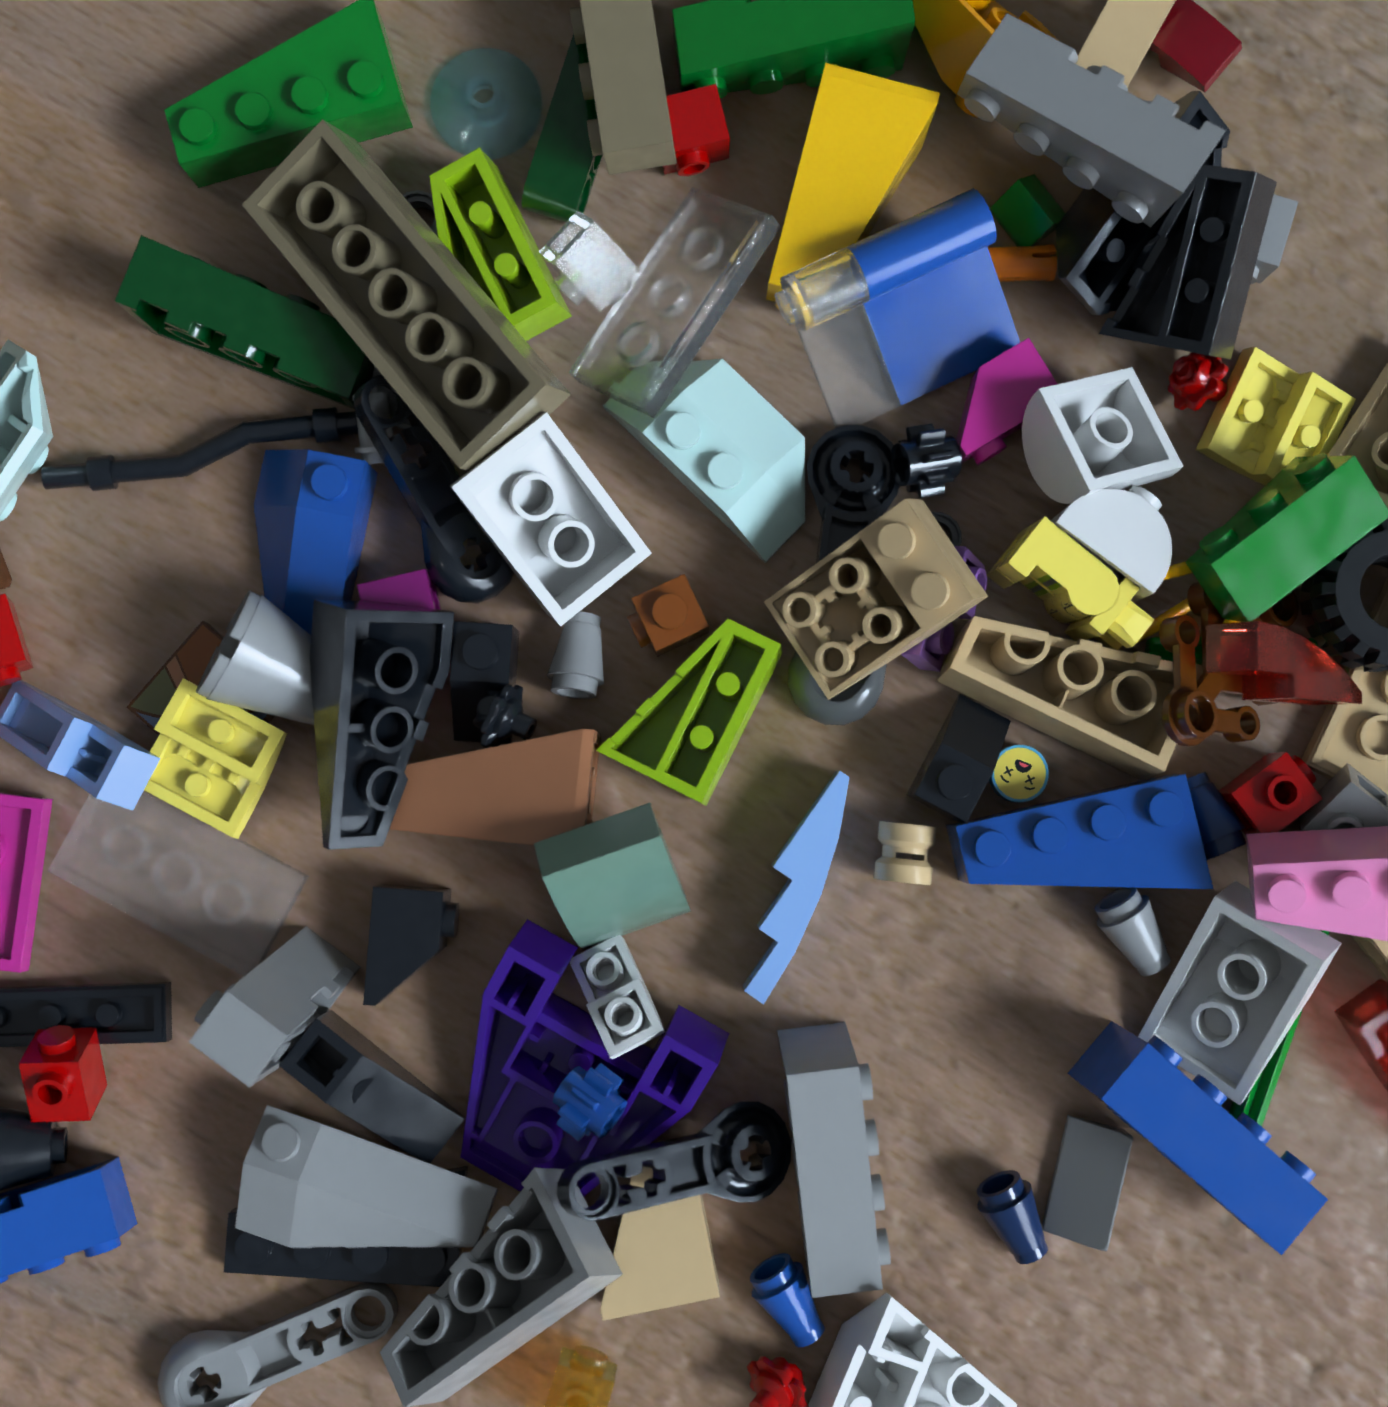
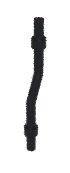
M332 407L313 409L312 415L243 421L177 455L115 460L113 455L88 457L86 463L42 467V483L46 490L90 486L91 490L99 491L117 489L118 484L123 482L187 477L249 444L315 438L317 443L341 441V435L358 434L356 412L338 413L337 408Z

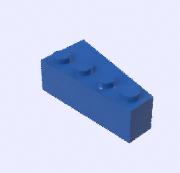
M1186 774L1159 776L970 819L967 822L946 825L958 880L968 884L1213 889Z
M1111 1021L1067 1074L1106 1103V1107L1144 1139L1150 1141L1158 1152L1188 1177L1195 1180L1200 1188L1280 1255H1283L1328 1200L1310 1184L1316 1174L1287 1150L1281 1157L1275 1154L1266 1146V1143L1272 1136L1245 1113L1242 1112L1235 1119L1221 1107L1227 1100V1096L1206 1078L1198 1074L1191 1081L1177 1068L1183 1058L1157 1036L1154 1035L1149 1042H1146Z
M119 1157L0 1193V1284L9 1279L8 1275L28 1269L29 1275H33L57 1267L65 1262L64 1256L84 1250L85 1257H92L113 1250L121 1245L119 1237L138 1223Z

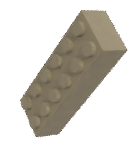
M322 119L242 204L459 469L471 470L543 412H547L548 415L553 413L571 395L353 137Z

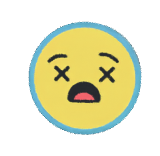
M1008 746L1001 749L989 783L994 792L1007 801H1030L1039 796L1045 789L1049 777L1048 765L1040 752L1030 746Z

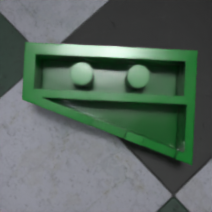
M1325 453L1310 457H1295L1227 523L1206 535L1199 543L1200 548L1185 562L1222 619L1250 623L1388 518V508L1355 456H1327Z

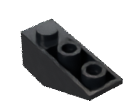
M332 1010L314 1020L279 1065L326 1104L417 1159L427 1163L432 1162L466 1118Z

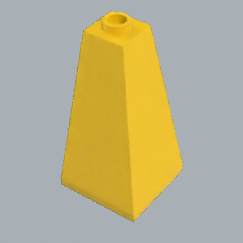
M825 63L768 282L766 300L776 302V308L797 316H806L809 311L819 314L822 312L847 271L843 254L844 248L868 237L921 151L939 100L940 92Z

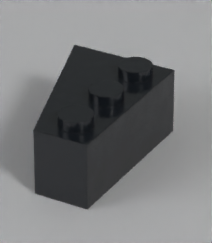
M1203 164L1184 193L1175 202L1157 233L1161 235L1142 268L1137 267L1128 282V285L1131 286L1113 318H1107L1099 334L1231 360L1277 182L1254 171Z

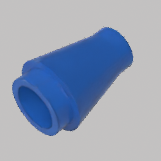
M786 1253L774 1255L760 1263L753 1270L749 1278L753 1285L752 1297L790 1336L796 1347H806L817 1341L823 1335L825 1326L819 1318L802 1264L800 1262H793L790 1255Z

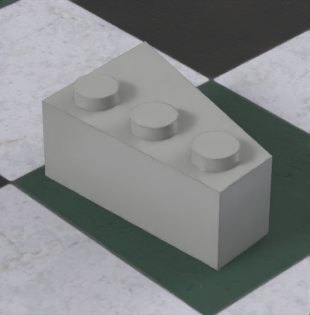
M306 926L237 983L232 984L224 993L216 990L197 1012L194 1021L201 1026L189 1043L245 1085L251 1087L280 1068V1063L317 1017L329 1011L361 966Z

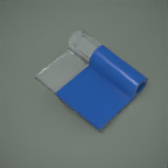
M972 188L780 278L782 290L775 293L777 306L783 319L789 326L795 323L835 428L842 425H861L978 370L983 364L1020 343L988 249L989 245L996 242V226L989 206L978 190Z

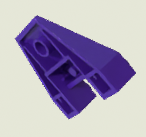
M528 919L509 944L483 992L460 1157L520 1192L524 1188L521 1183L534 1168L566 1169L568 1165L579 1160L650 1144L692 1110L717 1068L729 1033L678 1005L665 1028V1033L660 1036L653 1050L642 1044L612 1060L591 1015L553 993L578 947ZM602 1063L623 1079L618 1088L621 1090L619 1096L627 1101V1106L618 1122L606 1136L600 1139L593 1133L589 1136L585 1134L580 1141H577L556 1124L561 1117L558 1114L560 1108L552 1100L559 1085L575 1067L581 1066L586 1071L592 1067L595 1070ZM593 1172L583 1175L577 1182L583 1197L600 1184L599 1178Z

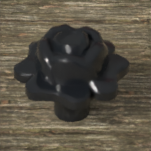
M506 684L501 691L489 690L486 696L480 699L476 707L477 715L472 722L483 733L481 737V745L483 747L499 746L503 740L512 735L524 740H529L532 737L537 726V720L523 713V687Z

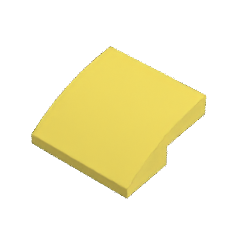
M1257 347L1242 349L1226 383L1227 392L1218 401L1195 450L1227 468L1266 486L1295 457H1310L1322 453L1328 455L1336 443L1356 399L1314 372L1298 374Z
M183 678L154 728L160 734L150 752L159 757L160 760L144 791L228 836L239 839L275 767L287 733L239 707L207 700L206 697L197 694V685Z

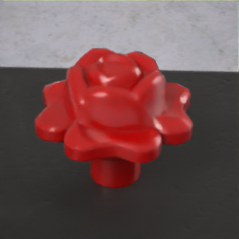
M1193 352L1179 357L1173 364L1167 387L1168 391L1174 396V407L1176 409L1184 410L1188 407L1192 411H1197L1207 399L1212 402H1218L1225 396L1227 384L1221 379L1227 375L1229 369L1221 361V358Z
M761 1356L757 1361L752 1360L747 1365V1370L751 1376L749 1385L757 1394L750 1402L749 1407H809L804 1398L806 1387L802 1371L796 1364L788 1363L784 1357H775L770 1360L765 1356Z

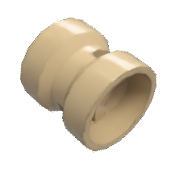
M879 821L877 839L882 843V854L875 861L873 879L931 885L933 867L928 862V851L935 845L937 827ZM896 852L913 854V859L896 857Z

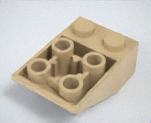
M905 498L765 600L764 603L829 700L938 632L983 601L988 595L924 501Z

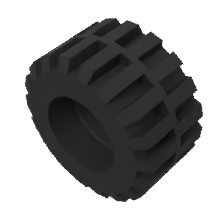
M1388 519L1384 520L1304 581L1301 587V591L1310 593V599L1300 603L1302 615L1312 614L1315 624L1306 627L1311 638L1322 635L1326 642L1320 649L1328 657L1340 654L1342 656L1341 665L1351 669L1364 666V672L1388 670V628L1376 623L1367 614L1360 598L1361 579L1369 565H1378L1388 569Z

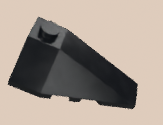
M314 600L309 659L324 848L334 850L383 846L408 781L404 771L416 740L423 742L429 723L425 722L424 719L436 688L443 689L449 673L454 612L371 601Z

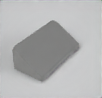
M1067 1115L1042 1222L1043 1231L1105 1252L1108 1250L1133 1142L1131 1134L1121 1128Z

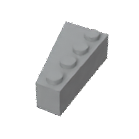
M1007 13L966 72L957 95L965 99L964 104L967 109L979 119L986 122H993L995 120L1013 132L1014 140L1024 150L1037 156L1045 154L1061 165L1064 175L1072 183L1083 189L1090 190L1094 188L1112 201L1113 209L1120 216L1134 223L1143 222L1151 227L1184 193L1226 130L1207 120L1200 130L1175 118L1179 111V105L1159 94L1154 97L1152 102L1138 98L1128 92L1124 84V75L1105 65L1102 67L1092 65L1087 69L1077 65L1078 56L1075 49Z

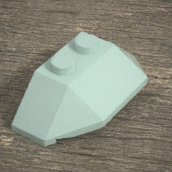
M7 340L0 350V522L6 519L12 512L17 501L16 492L27 475L38 471L45 462L49 452L47 445L53 438L37 358L10 340Z
M724 359L642 365L603 405L609 414L764 563L805 523V437Z

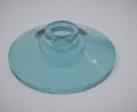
M479 48L456 56L443 67L432 87L430 109L437 131L443 140L454 150L467 155L480 147L490 159H497L514 153L533 136L541 118L542 97L536 77L522 60L503 50ZM482 89H490L494 92V95L488 102L480 103L474 99L475 93Z

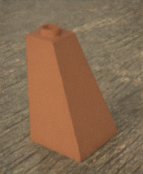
M578 729L407 764L404 773L408 781L390 830L534 845V843L590 824L593 820L599 752L596 750L600 747L601 734L592 729Z

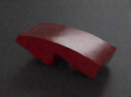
M1176 0L1149 49L1158 54L1160 67L1201 91L1206 92L1241 51L1242 42L1194 1Z

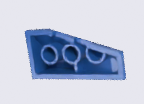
M309 449L265 450L254 501L264 597L311 635L314 600L352 601L378 473L366 460Z

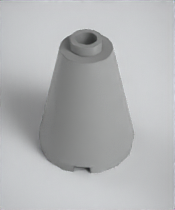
M249 590L228 624L227 632L219 647H216L201 677L196 692L206 697L207 700L314 725L309 659L311 635L262 594L258 595Z

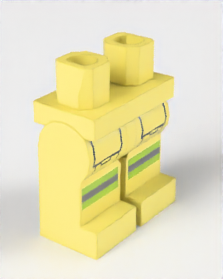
M1045 516L1022 530L987 573V576L1003 589L1017 582L1022 583L1043 600L1047 613L1054 620L1070 624L1064 632L1075 641L1095 638L1106 648L1119 650L1122 646L1131 648L1154 621L1150 615L1131 601L1140 589L1126 577L1117 580L1115 574L1106 565Z

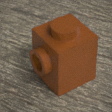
M685 574L631 598L636 613L627 616L630 626L640 647L643 648L652 644L657 657L709 633V625Z

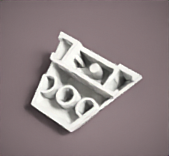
M885 1293L841 1325L808 1406L1017 1407V1404L891 1295Z

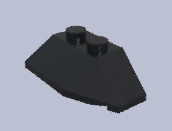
M1191 91L1174 102L1179 105V111L1175 118L1200 130L1206 120L1226 130L1204 162V165L1221 167L1222 148H1227L1230 130L1201 91ZM1094 188L1082 190L1056 227L1058 276L1091 315H1103L1111 311H1117L1131 287L1128 285V282L1137 267L1142 268L1161 236L1157 233L1175 202L1149 227L1143 222L1134 223L1120 216L1113 209L1112 201Z

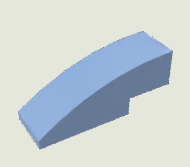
M22 680L12 684L0 706V737L44 769L67 777L95 798L133 811L160 760L159 757L85 713Z

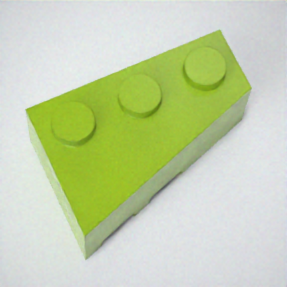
M480 147L429 176L438 238L525 341L572 317L499 168Z
M728 618L676 670V673L651 698H648L636 710V713L596 751L707 806L783 654L781 644Z

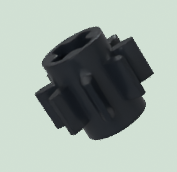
M932 423L907 427V439L899 440L892 447L890 454L891 471L896 483L900 486H906L908 493L917 491L919 498L945 494L944 483L954 482V478L961 471L962 456L956 439L950 435L946 436L944 428L935 430Z

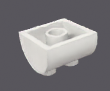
M1133 367L1039 388L1027 404L1022 423V442L1029 470L1041 490L1059 503L1071 504L1081 496H1087L1101 489L1125 490L1131 488L1132 485L1140 486L1166 479L1176 474L1183 467Z
M1132 485L1129 491L1101 489L1087 496L1083 495L1050 520L1106 565L1115 574L1117 580L1126 577L1140 589L1131 599L1133 603L1154 594L1169 570L1172 558V540L1168 526L1158 511L1162 503L1155 495L1140 486Z

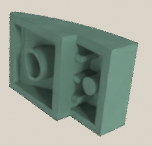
M650 803L534 843L542 879L564 924L575 942L582 949L600 944L617 935L623 936L691 912Z

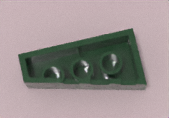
M141 235L115 302L146 329L156 335L354 409L352 395H355L360 385L372 378L375 366L336 318L320 312V307L307 299L293 294H288L285 297L267 289L266 286L254 279L240 274L233 275L201 259L184 254Z

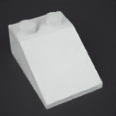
M547 412L539 415L450 485L512 571L545 613L559 626H562L652 554Z
M1234 881L1213 898L1138 1037L1149 1042L1154 1035L1157 1036L1183 1058L1178 1066L1195 1077L1200 1074L1229 1099L1241 1105L1314 992L1342 943L1317 929L1257 920L1255 918L1250 889Z

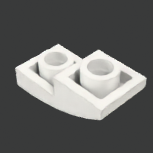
M621 935L609 938L571 959L570 965L588 1002L586 1006L612 1060L665 1033L644 980L625 939Z

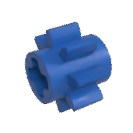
M602 1063L595 1070L592 1067L588 1071L581 1066L575 1067L565 1077L554 1094L552 1102L560 1108L558 1114L561 1116L556 1124L577 1141H580L585 1134L589 1136L593 1133L600 1139L606 1136L618 1122L627 1106V1101L619 1096L621 1090L618 1088L623 1079Z

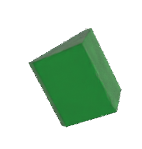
M1035 174L1018 179L990 207L991 214L1017 247L1036 245L1056 230L1057 225L1066 214Z

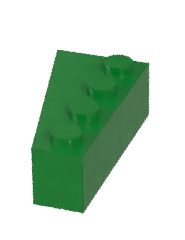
M358 0L164 109L179 165L198 188L279 166L322 119L353 137L358 143L413 128L384 23L374 0Z
M708 0L672 9L673 38L680 91L685 92L716 84L721 99L728 92L750 90L754 94L763 95L777 92L782 89L783 85L806 83L810 87H819L825 63L887 78L893 75L895 71H900L903 68L915 25L913 0Z

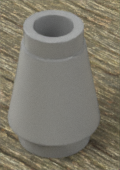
M579 611L564 624L547 677L552 680V693L575 699L596 698L598 686L604 684L600 616Z
M1123 887L1108 894L1095 906V911L1099 916L1097 926L1128 961L1136 967L1141 976L1153 975L1163 970L1171 962L1148 896L1140 895L1136 888Z

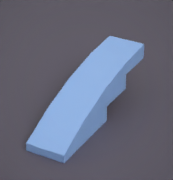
M835 771L771 863V866L789 879L757 924L758 929L774 939V941L743 984L744 991L763 1005L795 954L821 897L840 835L850 777L842 771Z

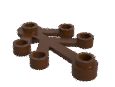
M1199 582L1193 583L1189 587L1187 600L1191 611L1201 617L1203 674L1197 680L1195 647L1199 643L1200 631L1195 619L1189 615H1180L1163 620L1159 628V638L1162 646L1168 652L1173 653L1174 689L1164 699L1161 713L1162 724L1171 740L1180 746L1198 745L1214 732L1222 733L1225 739L1232 743L1254 740L1260 730V720L1257 712L1250 706L1233 707L1226 710L1219 709L1214 700L1220 692L1249 696L1251 701L1258 706L1280 703L1284 699L1286 683L1283 675L1278 670L1269 669L1251 672L1238 670V668L1266 630L1287 627L1295 622L1299 610L1297 596L1294 590H1292L1252 622H1241L1226 643L1224 641L1220 647H1214L1211 644V639L1224 622V619H1222Z

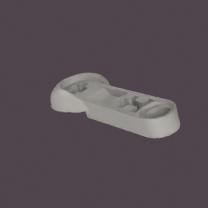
M363 1282L248 1332L208 1329L189 1333L173 1344L161 1363L157 1382L160 1402L163 1407H250L268 1386L374 1342L384 1336L397 1317V1297L392 1289L384 1283ZM365 1296L379 1299L385 1307V1320L375 1326H367L361 1323L355 1316L354 1311L355 1302ZM335 1308H341L343 1326L332 1330L322 1342L323 1347H320L315 1339L309 1341L304 1339L303 1334L310 1326L309 1321H312L317 1329L333 1324L340 1315ZM345 1330L350 1335V1337H345ZM200 1367H203L208 1375L218 1373L221 1380L215 1386L214 1393L208 1385L200 1387L197 1385L195 1379L202 1373Z

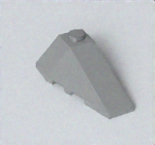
M267 1105L243 1162L235 1228L289 1248H474L482 1237L498 1189L338 1129Z

